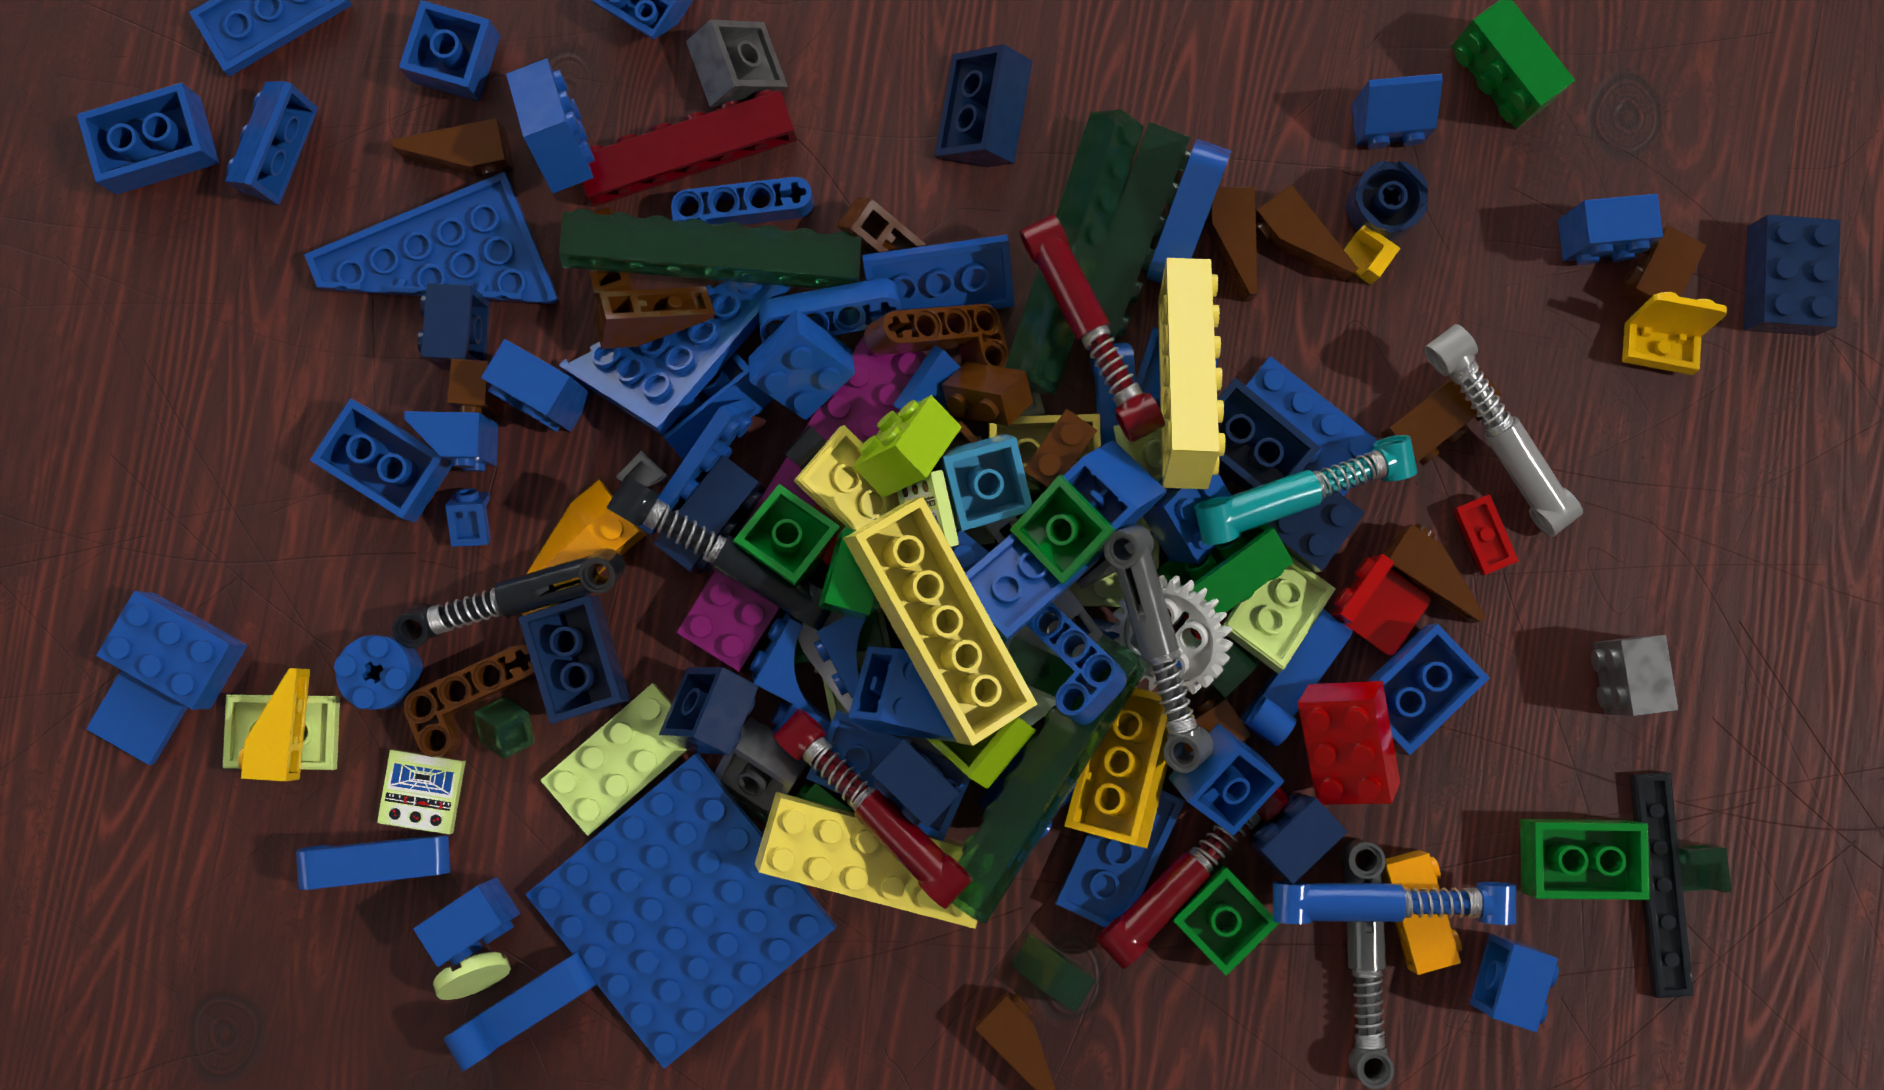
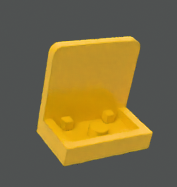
M1673 292L1654 294L1624 324L1622 362L1694 375L1700 370L1701 337L1727 315V307L1716 304L1710 299L1695 300L1679 297Z

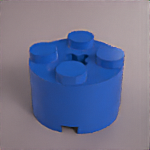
M369 635L358 638L350 643L336 659L334 670L336 672L338 688L350 703L360 709H392L404 705L406 697L419 689L421 675H423V664L415 648L403 647L391 636ZM378 666H382L384 669L379 674L381 679H378L376 673L379 671Z

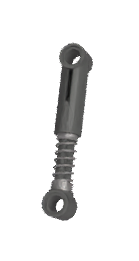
M1131 524L1114 532L1104 543V555L1107 561L1116 569L1141 658L1148 659V665L1152 666L1154 670L1150 674H1155L1156 681L1153 684H1158L1159 691L1156 694H1161L1162 701L1159 704H1164L1165 711L1162 714L1167 715L1168 721L1165 723L1169 732L1167 734L1168 741L1164 747V758L1173 770L1180 773H1188L1195 770L1212 754L1213 740L1204 728L1196 724L1195 716L1192 715L1193 710L1188 708L1190 700L1185 698L1188 690L1182 688L1185 680L1179 677L1182 670L1176 667L1179 660L1176 659L1175 651L1179 649L1152 557L1154 548L1153 537L1144 526ZM1125 539L1132 543L1134 548L1133 554L1126 550L1124 545ZM1183 742L1192 747L1194 755L1189 754L1185 750Z
M1358 838L1345 843L1340 853L1341 864L1344 867L1345 884L1382 883V871L1385 868L1386 859L1381 848L1372 842ZM1367 849L1370 860L1365 867L1358 868L1355 863L1356 855L1359 851ZM1346 921L1348 968L1353 969L1352 975L1356 977V983L1353 986L1357 988V993H1354L1353 996L1357 997V1004H1354V1006L1357 1007L1358 1013L1354 1015L1358 1018V1024L1355 1025L1358 1028V1033L1355 1035L1356 1044L1349 1054L1348 1065L1352 1074L1363 1085L1371 1089H1381L1390 1084L1394 1076L1393 1062L1388 1056L1387 1046L1384 1045L1385 1036L1383 1034L1385 1031L1381 1028L1384 1020L1380 1018L1384 1010L1380 1008L1383 999L1379 997V994L1383 992V989L1379 987V984L1383 981L1380 978L1382 976L1381 970L1386 969L1384 922ZM1377 1058V1069L1373 1073L1365 1074L1363 1069L1366 1061Z

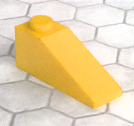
M288 669L245 739L244 747L240 750L238 765L242 769L241 779L285 782L300 779L310 669Z

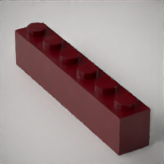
M763 90L756 93L753 99L741 103L739 101L726 102L719 107V110L707 114L696 112L688 115L685 121L673 125L662 123L654 126L651 132L639 136L636 134L620 137L615 144L605 147L601 145L591 146L595 161L589 164L594 178L583 182L588 199L596 207L797 141L781 90L775 92L773 90Z

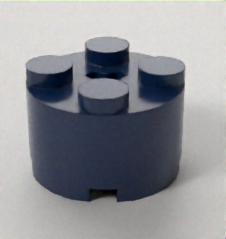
M1378 162L1368 168L1350 190L1347 203L1345 204V213L1356 231L1365 225L1390 241L1396 240L1404 236L1426 213L1428 207L1427 181L1416 167L1407 162ZM1386 198L1389 199L1391 204H1386L1384 200Z

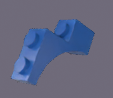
M788 612L783 620L777 618L768 633V638L771 641L765 652L759 650L750 665V670L753 671L751 675L752 680L757 686L786 700L785 704L781 702L778 704L771 717L770 722L773 723L774 735L799 708L811 715L827 733L831 725L829 716L815 707L806 698L796 680L794 653L803 623L788 614Z
M846 615L817 631L816 634L819 640L813 644L823 662L831 660L837 673L831 677L840 694L843 696L849 693L851 699H853L860 677L857 667V643L866 618L858 619Z

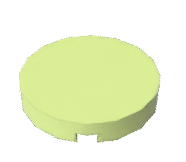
M497 952L481 953L465 958L464 961L460 962L461 968L453 972L451 967L445 968L436 976L433 986L439 999H459L476 994L495 985L509 974L511 968L506 955L504 956Z

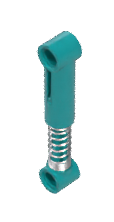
M1408 435L1387 437L1376 441L1371 452L1365 453L1363 456H1357L1356 459L1351 458L1347 462H1340L1338 465H1331L1330 468H1323L1321 471L1313 472L1304 470L1230 497H1216L1199 502L1194 506L1202 543L1204 545H1217L1230 542L1238 538L1239 533L1320 505L1322 499L1326 496L1330 497L1332 492L1339 494L1341 489L1348 491L1349 486L1356 488L1358 483L1365 485L1367 480L1374 482L1381 479L1382 481L1391 482L1415 476L1418 471L1411 437Z

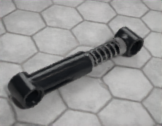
M627 475L624 477L606 507L607 509L638 527L643 523L648 528H657L658 533H666L667 539L672 537L676 539V544L681 542L685 545V549L690 547L694 550V555L697 553L702 554L703 560L705 559V561L711 563L710 568L778 606L815 630L819 631L822 629L832 612L818 608L822 589L805 580L794 586L734 544L733 540L735 538L729 535L727 538L721 537V535L716 537L714 531L709 533L706 531L705 526H697V521L690 522L687 515L682 517L679 515L678 510L674 512L670 510V506L667 503L665 504L662 500L659 501L657 499L659 494Z
M604 548L589 556L498 582L495 588L491 589L490 593L483 591L480 596L474 593L472 598L465 596L463 601L455 599L453 604L448 601L445 606L441 604L431 606L419 603L410 607L395 619L392 626L393 637L403 647L409 649L417 648L429 639L440 636L441 633L451 631L455 627L462 628L464 624L471 625L473 621L478 623L482 619L489 620L491 616L498 617L499 615H504L508 618L586 594L604 593L610 590L622 578L625 572V562L617 551ZM596 564L605 566L609 572V577L606 578L599 575L596 571ZM579 577L578 579H575V580H572V581H568V582H565V583H561V584H558V585H555V586L553 585V584H557V583H560V582H563V581H567V580H570V579ZM412 620L420 624L422 632L414 628Z

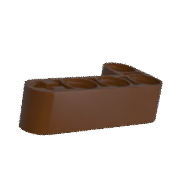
M988 304L892 311L869 324L864 332V340L867 347L872 352L880 355L927 351L936 345L941 349L958 348L962 365L966 362L1006 368L1010 360L1000 316Z
M526 644L515 645L419 688L406 697L403 705L404 714L422 753L429 757H440L454 753L460 746L461 735L452 714L536 677L531 661L528 663L529 667H516L512 669L509 665L523 661L525 659L524 654L529 655ZM492 666H495L500 673L499 681L494 686H491L486 680V672ZM458 681L462 682L466 688V694L460 701L456 700L452 693L453 686ZM425 696L429 698L432 704V709L427 716H424L419 710V702ZM438 730L442 731L446 736V745L441 750L436 748L433 743L434 734Z

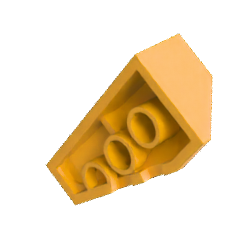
M598 480L571 502L526 574L589 556L604 548L613 549L622 556L646 534L640 527L606 508L613 494L601 480ZM596 564L598 574L606 569L605 566ZM579 577L573 578V579H570V580H567V581H563V582H560V583H557V584H553V585L555 586V585H558V584H561V583H565V582H568V581H572V580L578 579ZM566 601L559 602V603H556V604H553V605H549V606H546V607H542V608H539V609H536V610H532V611H529V612H525V613H522V615L524 616V615H527V614H530V613H533V612H536V611H540V610H543V609H546V608H549V607H552V606H555V605L564 603V602H566Z

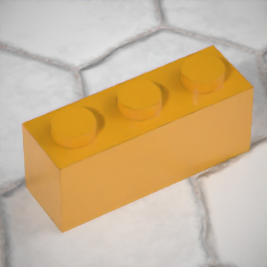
M1416 850L1386 859L1385 868L1382 871L1383 883L1401 884L1409 890L1416 888L1420 891L1421 888L1425 887L1428 891L1432 888L1440 891L1437 879L1441 878L1440 868L1436 859L1430 857V853ZM1413 914L1411 918L1406 917L1402 922H1395L1407 968L1412 972L1420 975L1461 963L1458 954L1459 951H1462L1461 941L1456 930H1451L1447 914H1443L1442 918H1439L1437 914H1433L1431 918L1427 914H1423L1421 918L1417 914Z

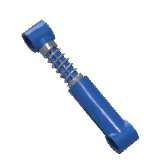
M1288 881L1273 882V921L1277 923L1308 924L1311 921L1402 922L1404 918H1411L1413 914H1417L1419 918L1423 914H1427L1429 918L1433 914H1437L1439 918H1442L1443 914H1447L1449 918H1452L1453 914H1457L1460 918L1465 915L1467 918H1476L1480 923L1494 925H1512L1517 923L1516 885L1512 883L1478 882L1475 888H1462L1460 891L1456 888H1452L1450 891L1446 888H1442L1440 891L1432 888L1428 891L1425 887L1418 891L1416 888L1409 890L1401 884L1392 883L1329 884L1296 881L1292 884Z

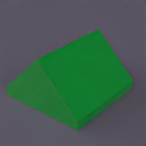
M1059 475L1010 529L1062 584H1065L1103 552L1104 543L1116 530L1063 475Z
M779 484L735 537L733 543L796 586L817 569L840 530V526Z

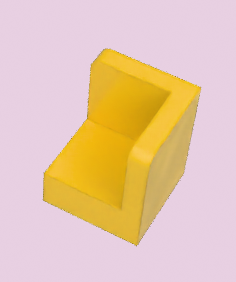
M1363 225L1352 237L1344 251L1359 268L1354 274L1369 285H1372L1383 274L1400 250V247L1380 233Z

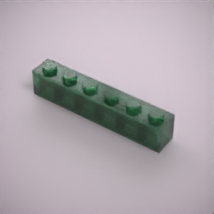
M1151 122L1148 125L1089 282L1111 324L1108 327L1110 331L1109 338L1114 339L1116 335L1124 336L1131 317L1124 313L1129 301L1136 303L1143 285V283L1137 281L1141 268L1149 269L1155 250L1149 248L1154 235L1160 237L1168 217L1161 214L1166 202L1173 204L1180 185L1174 182L1177 171H1185L1192 152L1186 149L1190 139L1189 136Z

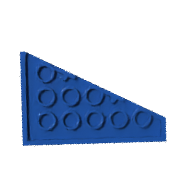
M505 171L304 254L316 286L325 291L422 296L426 294L427 283L472 286L491 301L541 304L560 302L513 186Z
M770 253L756 260L751 266L743 267L733 272L734 278L714 288L711 285L706 286L715 312L713 319L638 347L601 349L600 342L590 346L591 352L571 362L565 359L560 363L559 367L565 374L663 435L759 325V308L761 304L768 299L784 296L801 277L800 272L794 265Z

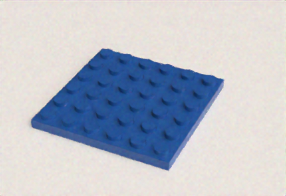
M698 753L689 758L525 894L572 954L577 952L580 954L599 988L664 1069L837 927L804 884L758 872L755 861L763 833Z

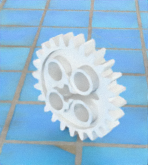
M1160 575L1158 578L1167 608L1171 613L1172 626L1174 627L1180 621L1185 611L1189 613V618L1175 633L1179 649L1175 651L1176 658L1182 665V667L1178 665L1176 667L1182 670L1179 677L1185 680L1182 688L1189 689L1192 694H1195L1201 688V685L1207 688L1214 681L1213 677L1217 678L1223 672L1221 666H1224L1230 659L1225 652L1233 646V642L1223 637L1227 636L1232 631V628L1220 624V621L1227 616V613H1215L1214 607L1219 601L1214 599L1207 602L1204 599L1207 593L1206 588L1196 593L1193 591V580H1190L1182 587L1179 576H1174L1167 583L1165 576ZM1123 597L1119 601L1122 607L1113 613V616L1119 621L1111 626V630L1120 635L1112 641V645L1122 646L1123 651L1116 657L1117 659H1128L1130 662L1126 666L1125 671L1130 672L1136 669L1139 672L1136 682L1139 683L1144 678L1148 679L1149 690L1152 691L1157 686L1153 684L1156 681L1155 674H1150L1154 670L1152 666L1148 665V659L1141 658ZM1190 628L1197 630L1202 640L1195 638Z

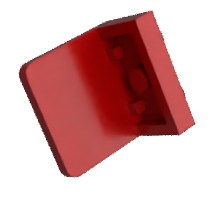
M1380 554L1371 558L1366 557L1355 572V575L1358 577L1350 588L1345 587L1334 602V605L1337 607L1331 615L1385 655H1393L1429 606L1430 597L1393 571L1391 567L1395 562L1384 554Z

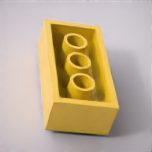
M1125 685L1121 693L1090 723L1065 827L1130 845L1148 848L1168 767L1164 758V747L1168 741L1167 734L1169 732L1165 723L1168 721L1167 715L1162 714L1165 711L1164 704H1159L1162 701L1161 694L1158 695L1156 692Z

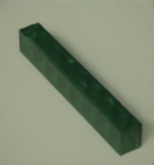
M1122 109L1090 112L1056 213V217L1067 236L1069 247L1090 286L1092 285L1144 128L1141 123ZM1038 268L1005 368L1026 371L1031 393L1055 395L1075 336Z
M576 209L573 212L563 211L559 255L561 265L564 268L824 289L857 283L859 281L861 237H854L847 232L819 234L807 228L785 231L772 225L750 228L743 227V225L736 222H725L722 225L707 224L700 219H687L685 222L670 221L666 217L657 215L646 219L635 218L622 212L600 215L590 210Z
M1104 634L1099 642L1096 641L1095 643L1125 671L1127 680L1121 693L1094 721L1086 725L1074 723L1054 705L1045 717L1046 725L1039 736L1031 739L1026 746L1023 761L1017 769L1012 770L1006 777L1004 782L1005 789L1000 797L985 810L983 815L984 822L977 833L972 834L963 845V855L958 863L971 875L973 881L952 904L977 921L987 923L1150 666L1140 655ZM1111 668L1101 671L1098 676V682H1103L1109 678ZM1084 696L1074 700L1071 707L1072 711L1078 710L1083 705Z

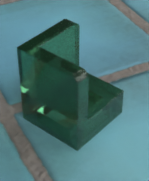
M503 697L474 712L480 742L503 760L535 744L529 713L510 699Z
M1713 844L1679 846L1684 892L1710 889L1722 893L1731 892L1726 847Z

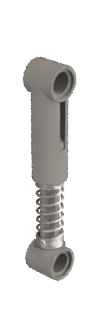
M1454 324L1424 347V354L1437 372L1444 376L1450 375L1453 382L1461 386L1460 392H1465L1467 395L1465 400L1472 403L1470 408L1476 409V417H1481V425H1486L1484 429L1486 431L1485 439L1529 504V514L1533 522L1546 535L1554 537L1583 514L1582 506L1570 491L1562 487L1520 420L1516 416L1512 417L1510 412L1504 411L1505 405L1499 403V396L1493 395L1494 388L1488 387L1489 380L1483 379L1484 372L1478 370L1479 365L1474 360L1475 355L1478 353L1475 340L1462 326Z

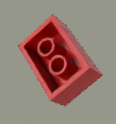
M1383 681L1309 684L1298 701V707L1316 798L1322 805L1392 804L1401 782Z

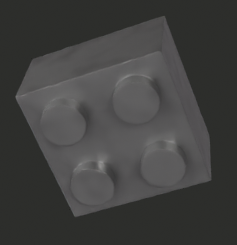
M1666 635L1638 636L1593 642L1594 650L1591 652V663L1593 669L1598 673L1600 687L1597 688V700L1600 707L1604 710V715L1637 716L1678 710Z

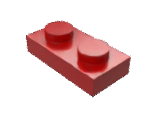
M1490 494L1452 509L1481 576L1519 561Z

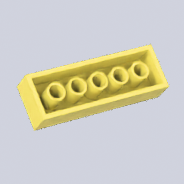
M1167 258L1159 292L1160 406L1165 420V426L1161 428L1162 484L1164 488L1208 489L1212 475H1218L1219 456H1224L1225 433H1219L1218 423H1222L1224 416L1223 400H1217V390L1220 391L1222 387V368H1216L1215 360L1220 357L1221 337L1214 336V327H1218L1220 314L1219 305H1213V297L1217 296L1218 275L1212 274L1211 259Z
M923 497L904 502L843 538L957 743L973 746L1037 705Z
M776 792L755 866L759 873L975 929L996 855L980 846L946 837L941 841L926 834L944 853L954 858L973 878V881L950 906L944 909L923 891L918 883L919 881L857 820L854 812Z

